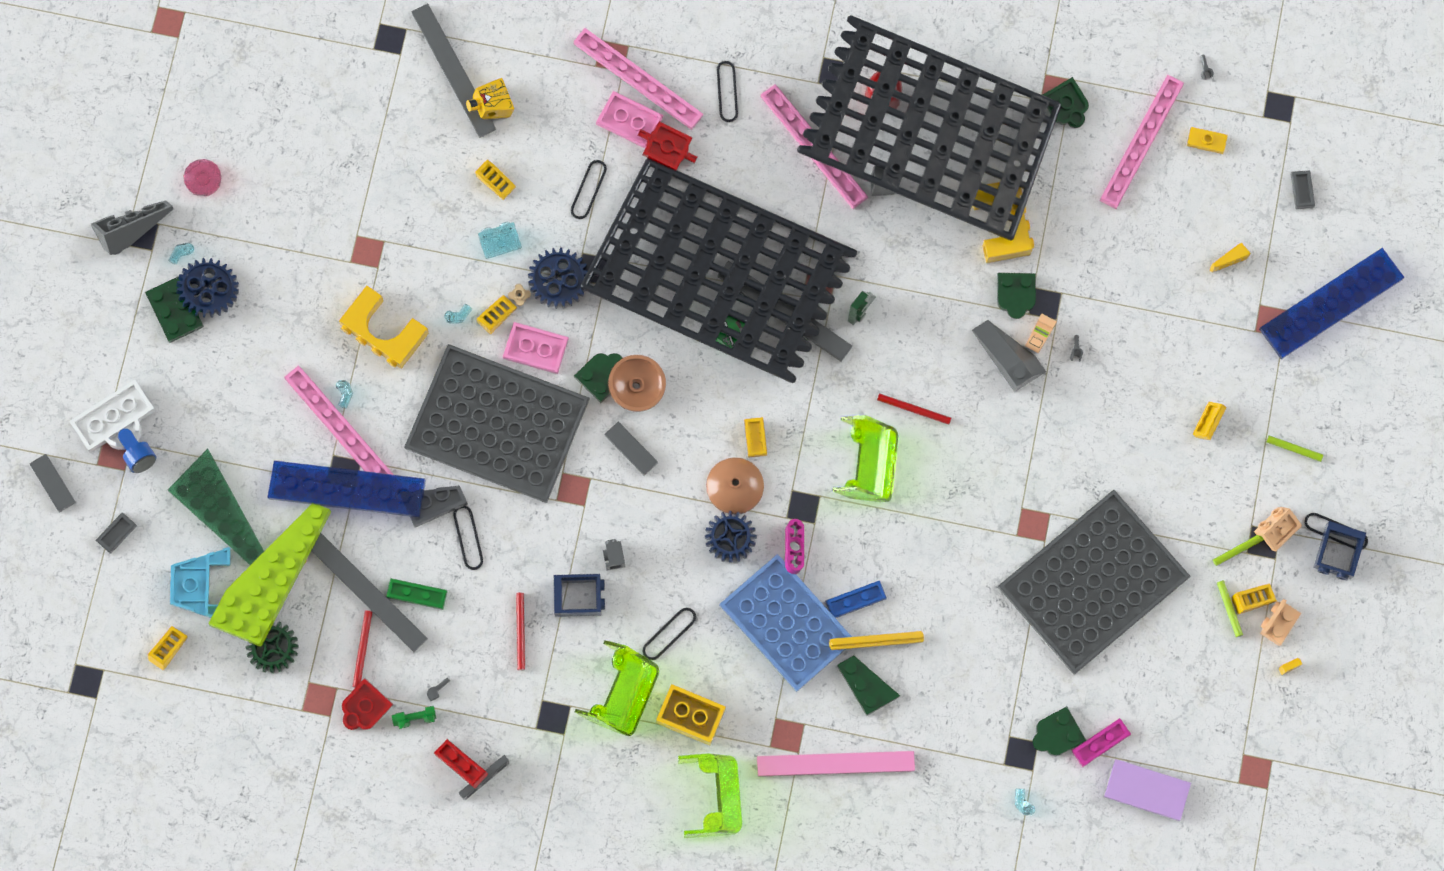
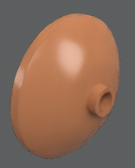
M630 355L618 361L612 368L608 386L612 398L619 406L629 411L641 412L653 408L662 399L666 388V378L662 368L653 359L643 355ZM634 383L639 384L638 389L633 388Z
M728 458L720 461L711 469L707 478L706 489L710 501L717 509L725 513L732 511V514L737 512L743 514L752 510L761 500L764 491V481L759 469L750 461L743 458ZM737 480L739 484L734 486L732 481Z

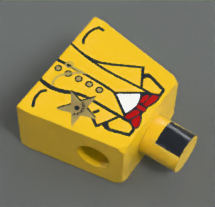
M503 78L476 88L473 99L466 102L468 111L478 110L482 119L509 118L515 109Z

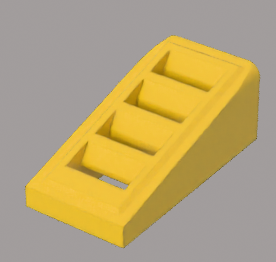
M488 159L475 172L476 177L502 200L516 188ZM488 169H490V171L484 176L483 174H484ZM495 173L496 176L489 181L488 179ZM499 179H502L497 186L494 185ZM507 184L508 186L501 192L500 189Z
M1239 243L1211 265L1210 271L1215 272L1248 259L1251 253L1243 243Z
M502 295L476 319L477 323L491 335L517 307ZM504 302L510 309L506 310L501 303ZM497 307L504 312L503 315L496 310ZM492 312L498 317L497 320L490 315ZM488 317L493 323L490 324L485 319Z
M1270 583L1237 592L1231 597L1237 614H1242L1277 601ZM1263 590H1264V592H1265L1266 597H1267L1268 600H1265V598H1264V596H1263V593H1262ZM1255 593H1257L1260 602H1258Z
M171 626L148 653V660L164 670L188 636ZM171 635L175 636L176 638L179 639V641H178V642L175 641V640L172 639L170 636H171ZM168 641V642L171 643L174 647H173V648L170 647L169 645L166 644V642ZM163 648V649H165L166 651H168L169 653L166 654V653H164L161 649Z

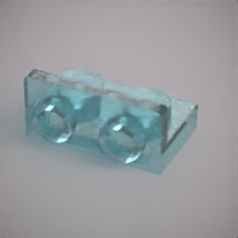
M504 222L499 227L493 229L488 227L478 233L485 259L522 248L514 222Z

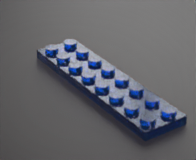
M1382 247L1261 326L1259 330L1282 360L1402 281L1405 277Z
M274 460L267 498L270 500L317 504L420 518L426 480L425 478Z

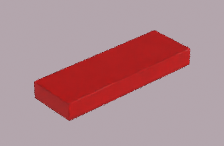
M448 739L434 752L436 757L474 789L488 775L482 767Z

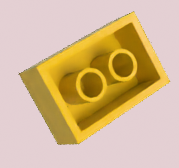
M671 684L657 716L656 724L711 746L725 713L726 706Z

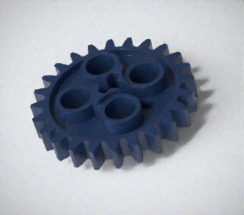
M561 247L559 252L552 248L551 254L545 250L544 257L539 254V261L533 260L535 267H529L533 273L528 274V278L532 279L528 281V284L533 286L530 289L531 293L536 292L534 295L535 299L541 297V304L547 301V307H550L553 303L555 309L561 304L564 309L567 302L572 306L573 299L579 302L578 295L584 297L583 289L580 286L588 272L585 270L587 264H581L583 262L582 257L576 259V252L571 256L570 249L563 253ZM561 263L568 264L566 269H560L558 266ZM543 271H550L551 275L543 277L541 273ZM559 275V277L562 278V280L559 281L558 279H556V276ZM570 279H574L576 281V284L573 286H569L566 284V282ZM552 287L559 289L555 294L549 292Z
M202 258V263L195 260L194 266L188 263V269H182L183 274H179L178 279L180 281H177L176 285L179 287L177 288V294H181L179 301L184 300L183 307L189 305L188 312L196 310L195 316L202 312L203 318L206 317L207 313L213 318L215 312L221 316V310L227 313V306L233 307V301H237L236 295L239 293V289H237L239 282L235 281L237 276L231 275L233 269L226 270L227 264L220 266V260L215 264L212 258H210L209 263L204 258ZM210 273L214 277L208 278L205 274ZM197 284L199 287L192 288L190 287V285ZM222 287L226 291L220 292L217 288ZM209 298L211 301L204 302L202 301V299Z

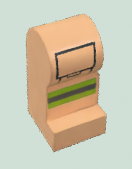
M1041 314L1025 347L1039 353L1057 321Z

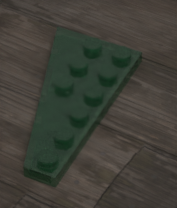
M207 448L168 489V492L244 561L251 565L264 552V549Z

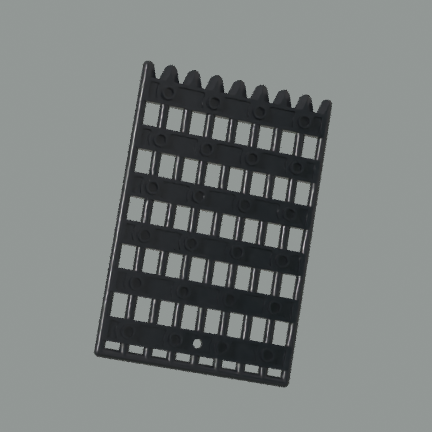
M852 15L848 16L847 22L856 29V32L842 31L840 35L850 45V48L837 47L834 50L835 55L844 63H831L828 66V70L838 79H825L822 82V87L832 95L831 97L818 96L816 98L817 105L824 109L825 113L812 112L809 119L819 129L804 130L803 136L813 145H800L797 148V152L1010 241L1013 240L1058 117L1061 103ZM875 34L892 40L890 48L887 49L872 43ZM910 48L927 55L924 64L907 57ZM869 50L886 56L883 66L866 59ZM944 63L961 69L959 77L956 78L942 72ZM904 64L921 71L918 80L901 74ZM863 66L880 73L877 82L860 75ZM979 77L995 83L993 93L976 86ZM939 79L955 85L952 94L936 88ZM901 81L915 87L912 96L895 90L897 82ZM857 82L874 89L871 98L854 92ZM1013 92L1030 98L1027 107L1011 101ZM973 93L990 100L987 109L970 102ZM933 95L949 101L946 111L930 104ZM892 97L908 103L905 113L889 106ZM853 99L868 105L865 114L849 109L850 100ZM1048 106L1053 107L1050 117L1045 115ZM1008 108L1024 114L1021 123L1005 117ZM967 109L984 116L981 125L964 119ZM927 111L943 118L940 127L924 121ZM886 113L902 120L899 129L883 123ZM845 115L861 121L858 131L842 125ZM1042 122L1047 124L1044 133L1039 131ZM1002 124L1018 130L1015 140L999 133ZM961 126L978 132L975 142L958 135ZM920 128L937 134L934 144L917 137ZM879 130L896 136L893 146L876 139ZM838 132L855 138L852 148L835 141ZM1036 138L1041 140L1038 149L1034 148ZM996 140L1012 146L1009 156L993 150ZM955 142L972 149L969 158L952 151ZM914 144L931 151L928 160L911 153ZM873 146L890 153L887 162L870 155ZM832 148L849 155L846 164L829 158ZM1030 155L1035 156L1033 165L1027 164ZM993 157L1005 162L1004 172L987 166L989 158ZM949 158L966 165L963 175L946 168ZM908 161L925 167L922 177L905 170ZM1014 161H1019L1020 166H1015ZM867 162L884 169L881 179L864 172ZM1025 171L1029 172V176L1026 182L1022 181V177ZM984 173L1000 179L997 189L981 182ZM943 175L960 182L957 191L940 185ZM902 177L919 184L916 193L899 187ZM1019 188L1024 189L1021 198L1016 197ZM978 189L995 196L992 205L975 199ZM937 192L954 198L951 208L934 201ZM1013 204L1018 206L1015 215L1010 214ZM972 206L988 212L986 222L969 216ZM1007 221L1012 222L1009 232L1004 230Z
M647 158L580 287L591 294L778 378L795 383L796 376L788 370V367L802 368L804 366V360L795 352H810L812 345L803 336H817L820 332V329L811 322V319L825 320L827 312L819 306V303L833 304L835 302V297L826 288L839 289L842 287L843 282L834 272L848 273L850 265L842 259V256L856 257L858 253L857 250ZM650 167L654 168L651 177L646 176ZM672 177L689 184L685 192L669 186ZM642 182L647 184L643 193L638 191ZM665 192L681 199L677 208L661 201ZM707 192L723 199L719 208L703 201ZM634 197L639 199L635 208L630 206ZM699 207L715 214L711 223L695 216ZM741 207L757 214L753 223L737 216ZM657 208L673 214L669 223L653 217ZM626 213L631 215L627 224L622 222ZM775 222L792 229L788 238L771 231ZM649 223L665 230L661 239L645 232ZM691 223L707 230L704 238L687 232ZM733 223L749 229L746 238L729 231ZM618 228L623 230L619 239L614 238ZM634 228L637 230V233L632 234L630 230ZM809 237L826 245L822 253L806 247ZM683 238L700 245L696 254L679 247ZM725 238L742 245L738 254L721 247ZM767 238L784 245L780 254L763 247ZM641 239L657 245L653 254L637 248ZM612 244L615 247L612 253L609 255L606 253L609 245ZM802 253L818 260L814 269L798 262ZM633 254L649 261L645 270L629 263ZM675 254L692 261L687 270L671 263ZM717 254L734 261L730 270L713 263ZM759 254L776 260L772 269L756 263ZM601 261H606L603 270L598 269ZM752 269L768 276L764 285L748 278ZM794 269L811 276L807 285L790 278ZM625 270L641 277L637 286L621 279ZM667 270L683 276L680 285L663 279ZM709 270L726 276L722 285L706 279ZM595 275L599 278L596 284L592 286L590 282ZM786 284L803 291L799 300L782 293ZM659 285L676 292L672 301L655 294ZM702 285L718 292L714 301L698 294ZM744 285L761 292L757 301L740 294ZM616 286L633 293L629 302L612 295ZM736 300L753 308L749 317L732 310ZM779 300L795 307L791 316L775 309ZM651 301L668 308L664 317L647 310ZM694 301L710 308L706 317L690 310ZM728 316L745 323L741 333L724 325ZM771 316L788 323L784 332L767 325ZM686 317L702 323L698 333L682 326ZM720 332L737 339L733 348L716 341ZM763 332L780 339L776 348L759 341ZM755 348L772 355L768 364L751 357Z

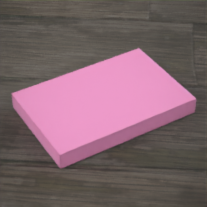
M613 91L596 125L646 148L647 140L637 136L640 129L651 134L658 122L662 121L663 115Z
M514 322L503 359L558 374L569 337Z

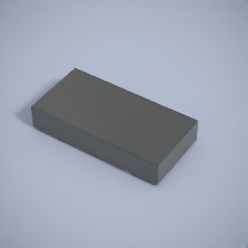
M1310 170L1291 172L1295 209L1314 208L1315 201Z
M122 512L95 541L111 554L137 525Z

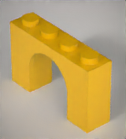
M1000 182L986 185H989L997 189ZM1021 188L1018 189L1016 194L1018 198L1022 195ZM978 189L975 199L992 205L995 196ZM1013 204L1010 213L1015 215L1018 206ZM1026 206L1013 240L1010 241L1002 237L984 240L982 247L986 263L1031 255L1032 249H1034V241L1032 237H1029L1028 233L1030 231L1029 220H1025Z
M366 285L339 320L342 326L341 330L348 335L352 333L357 337L356 340L360 344L370 346L372 348L371 351L380 357L382 355L387 358V363L394 368L398 366L402 369L429 334L428 328L412 318L395 338L381 340L374 337L368 330V324L372 315L383 303V298L379 293Z

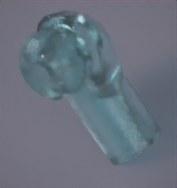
M191 243L176 245L168 261L176 265L181 256L190 255L194 252V245Z
M464 304L459 312L447 311L444 314V318L450 324L462 323L472 311V308Z
M339 380L336 383V388L340 390L342 397L338 406L347 409L353 396V391L349 382Z
M1015 789L1016 808L1023 815H1033L1035 813V806L1025 800V789Z

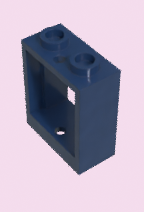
M1329 521L1325 526L1313 568L1318 569V572L1322 574H1335L1341 580L1347 581L1352 579L1356 572L1366 532ZM1330 533L1356 541L1348 571L1321 563Z
M600 574L554 575L555 617L601 616V610H605V598H601V591H605V580L601 579ZM596 582V609L563 610L562 583Z

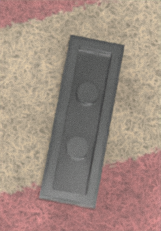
M619 421L604 434L643 476L658 464V461Z
M47 454L29 463L59 513L76 503Z
M503 755L485 770L488 773L487 777L475 789L470 784L459 792L462 799H468L510 763L508 758Z

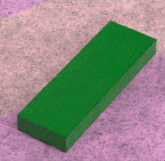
M390 578L386 597L443 610L448 591Z

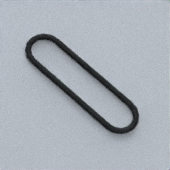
M722 61L717 66L719 113L723 121L733 122L738 117L735 67L730 61ZM725 63L731 65L733 72L735 116L732 119H725L722 114L719 69Z
M601 160L592 161L584 175L571 206V214L576 219H584L590 212L607 170L606 164ZM594 163H601L604 166V171L587 212L583 216H577L573 211L590 168Z
M463 506L454 510V521L465 566L468 569L476 570L483 564L482 551L473 513L468 506ZM461 508L467 509L470 513L480 556V564L476 567L469 566L466 560L456 517L457 511Z
M1318 513L1308 514L1304 521L1307 529L1322 536V532L1309 527L1307 520L1310 516H1318L1327 521L1344 525ZM1329 536V539H1332L1350 548H1355V546L1351 544H1348L1337 538ZM1367 536L1365 537V544L1362 547V550L1365 549L1368 545Z
M682 608L643 646L642 652L644 657L648 660L659 658L696 621L694 610ZM686 610L692 612L693 620L657 656H647L645 652L646 647L676 617Z

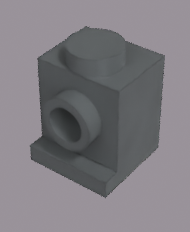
M616 539L605 541L606 549L603 550L604 560L609 561V563H605L606 571L625 567L621 541Z

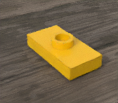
M1191 127L1187 146L1223 154L1228 135Z
M1208 402L1193 435L1196 438L1211 440L1227 407L1223 404Z
M763 417L744 419L748 458L767 456Z

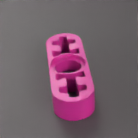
M792 519L785 528V568L791 574H798L804 567V524L798 519ZM793 525L795 526L796 529H798V531H797L796 534H795V537H793V535H794V529L792 528ZM790 543H797L800 549L798 551L791 549ZM794 556H797L795 558V563L798 565L796 568L794 567V564H791L794 560Z

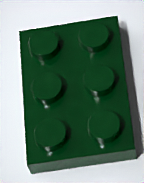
M178 277L145 292L169 343L204 327L199 315L195 316L196 310L188 312L189 305L183 307L184 300L179 301L181 294H177V288L179 287L176 286L177 281H180Z

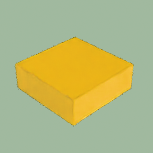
M1296 658L1279 667L1281 675L1299 668L1302 662L1300 658Z

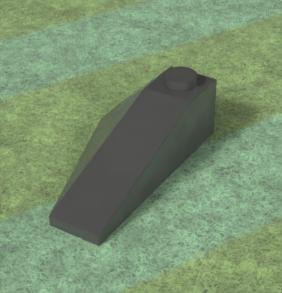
M165 200L144 206L141 209L142 211L129 210L125 211L126 215L115 218L114 215L105 217L91 223V226L103 249L110 255H116L131 246L174 208Z
M989 320L972 329V332L1014 392L1046 373V370L1034 354Z

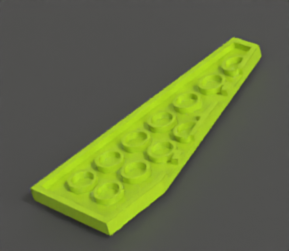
M312 503L226 589L208 624L215 629L261 647L328 520L331 510Z

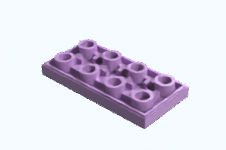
M1115 759L1104 797L1180 821L1191 783Z

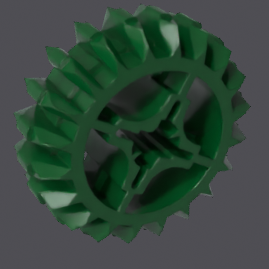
M280 621L276 627L275 623H273L269 633H278V635L271 639H265L262 644L264 651L261 658H259L257 653V645L250 643L252 645L246 646V650L251 651L247 653V657L252 658L250 661L252 665L257 663L256 669L259 670L263 666L264 673L270 668L271 674H274L275 668L282 672L281 666L284 665L288 669L289 665L287 662H295L291 656H298V653L293 651V649L299 648L298 644H293L298 641V638L292 637L295 632L293 630L288 631V625L282 628ZM284 636L288 642L286 652L280 648ZM267 644H275L278 651L274 649L270 650ZM274 655L282 657L277 661L267 662V659Z

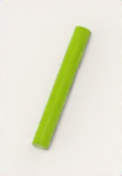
M1270 435L1266 441L1269 444L1320 462L1323 458V454Z
M1256 535L1214 558L1213 562L1218 566L1264 539L1262 536Z
M1224 580L1219 581L1217 585L1236 638L1243 636Z

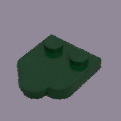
M1073 77L1042 94L1061 103L1056 119L1058 124H1068L1072 128H1079L1084 124V114L1089 108V103ZM1048 106L1047 109L1051 114L1053 107Z
M997 273L998 307L1003 311H1007L1008 315L1013 319L1022 318L1027 311L1033 309L1036 302V273Z
M598 353L574 375V378L602 403L610 395L608 381L611 370L623 358L617 353H612L608 356Z
M1066 706L1038 722L1036 725L1037 734L1033 738V746L1038 751H1047L1051 756H1059L1082 744L1086 739Z

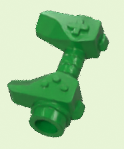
M434 706L425 707L424 711L409 714L400 712L392 715L393 726H398L399 729L409 727L411 725L410 721L423 719L424 723H431L437 719Z

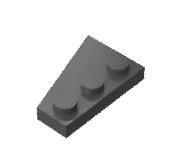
M460 485L440 487L432 490L422 489L414 492H399L415 528L468 504Z

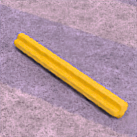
M922 631L834 638L829 640V647L831 650L921 643L924 641V634Z

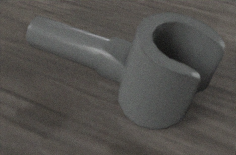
M1203 54L1200 56L1203 65L1201 77L1205 79V72H1209L1210 78H1212L1214 72L1211 68H1208L1205 55Z
M1075 335L1074 348L1072 349L1070 360L1073 361L1074 356H1077L1080 362L1083 350L1079 346V335Z
M448 678L444 679L439 685L428 689L427 696L430 701L440 697L437 691L450 682Z

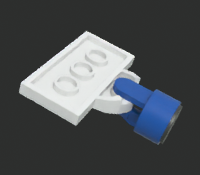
M136 380L128 383L69 421L90 453L105 443H108L117 450H126L123 454V459L133 473H141L148 470L156 461L157 457L147 442H138L142 434L140 421L154 413L155 409Z

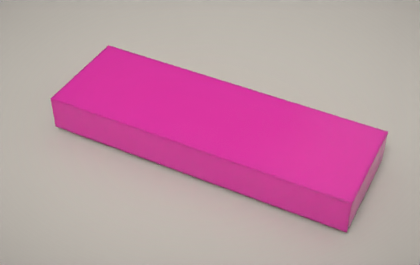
M1119 718L1073 749L1072 753L1081 766L1084 767L1130 736L1131 733Z

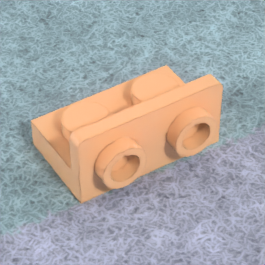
M1278 507L1274 509L1271 513L1272 515L1262 521L1254 531L1256 535L1263 537L1272 551H1277L1302 527L1290 508Z
M1285 599L1280 603L1276 601L1270 610L1273 612L1270 619L1266 617L1260 626L1263 628L1260 634L1278 646H1281L1301 615L1299 611L1286 604Z

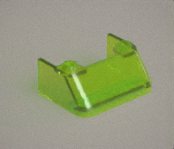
M867 415L841 417V421L852 425L851 438L859 444L855 480H848L844 487H833L832 491L850 499L889 502L892 498L899 436L897 430Z
M604 640L603 644L615 651L612 657V666L618 670L617 676L604 706L595 704L590 709V712L575 709V713L594 724L621 735L631 736L636 731L656 683L659 667L656 663L626 645Z
M710 753L678 756V764L698 763L702 772L706 774L715 773L718 812L709 813L704 817L703 829L684 831V838L737 834L742 828V814L736 759L730 755Z

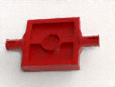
M660 121L651 134L640 129L637 135L647 140L643 156L674 170L678 169L684 159L695 164L698 156L688 152L693 137Z

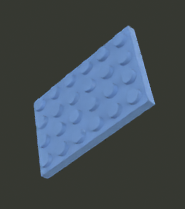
M778 554L719 604L796 692L846 650H831L829 647L830 639L852 637L796 574H791L786 570L785 562Z

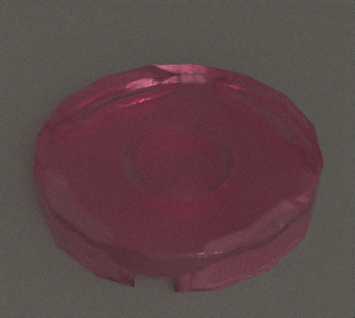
M199 159L190 163L183 175L188 191L197 196H209L215 193L221 184L222 176L218 166L207 159Z

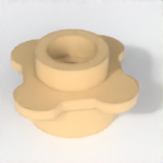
M516 284L515 289L508 293V298L513 299L518 306H522L527 298L531 296V292L525 290L522 284Z

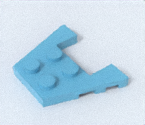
M227 547L217 552H211L198 558L188 559L171 565L170 605L211 618L218 604H209L210 566H230L231 548Z

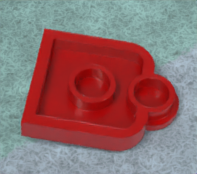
M364 678L342 702V710L345 713L343 724L350 730H355L359 727L361 729H370L394 704Z

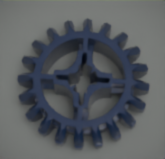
M729 511L727 517L724 512H721L722 518L720 519L717 515L714 516L716 523L709 521V525L712 528L706 527L705 529L709 533L704 536V539L710 540L706 542V547H711L709 553L711 554L716 551L714 558L717 559L721 555L722 562H725L726 557L729 558V563L733 562L734 557L737 562H740V555L746 559L747 554L745 551L752 553V549L749 546L755 547L756 545L752 541L757 539V535L751 534L756 531L755 527H750L752 521L750 520L745 523L747 516L744 515L740 519L739 512L736 513V516H732V511ZM729 523H735L741 526L744 530H735L731 527ZM721 525H724V534L715 539V532ZM728 530L732 536H736L734 537L733 543L730 540V538H725L728 536ZM746 535L747 540L745 544L738 549L736 542ZM717 544H726L731 548L732 551H726L720 548Z

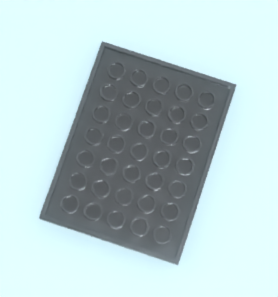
M448 344L404 448L547 503L590 398Z
M1112 490L998 585V588L1075 675L1191 576L1115 490Z

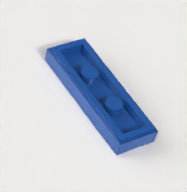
M879 580L828 599L825 602L829 612L835 618L886 600L887 597Z

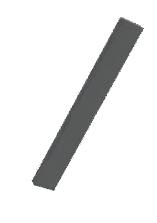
M427 3L411 11L478 137L481 138L495 131L496 127L491 119H482L478 110L468 111L466 102L473 99L475 89L429 4Z
M728 261L724 267L730 270L733 263ZM722 274L717 275V277L722 281H724L726 278V276ZM750 275L748 276L749 279H752V280H754V281H756V282L762 284L761 282H759L758 280H756V279L753 278L752 276H750ZM744 285L740 293L757 301L761 292ZM779 300L775 309L791 316L795 307ZM811 319V322L820 329L819 335H804V337L842 362L853 345L815 319Z
M320 533L311 551L392 632L415 652L428 638Z

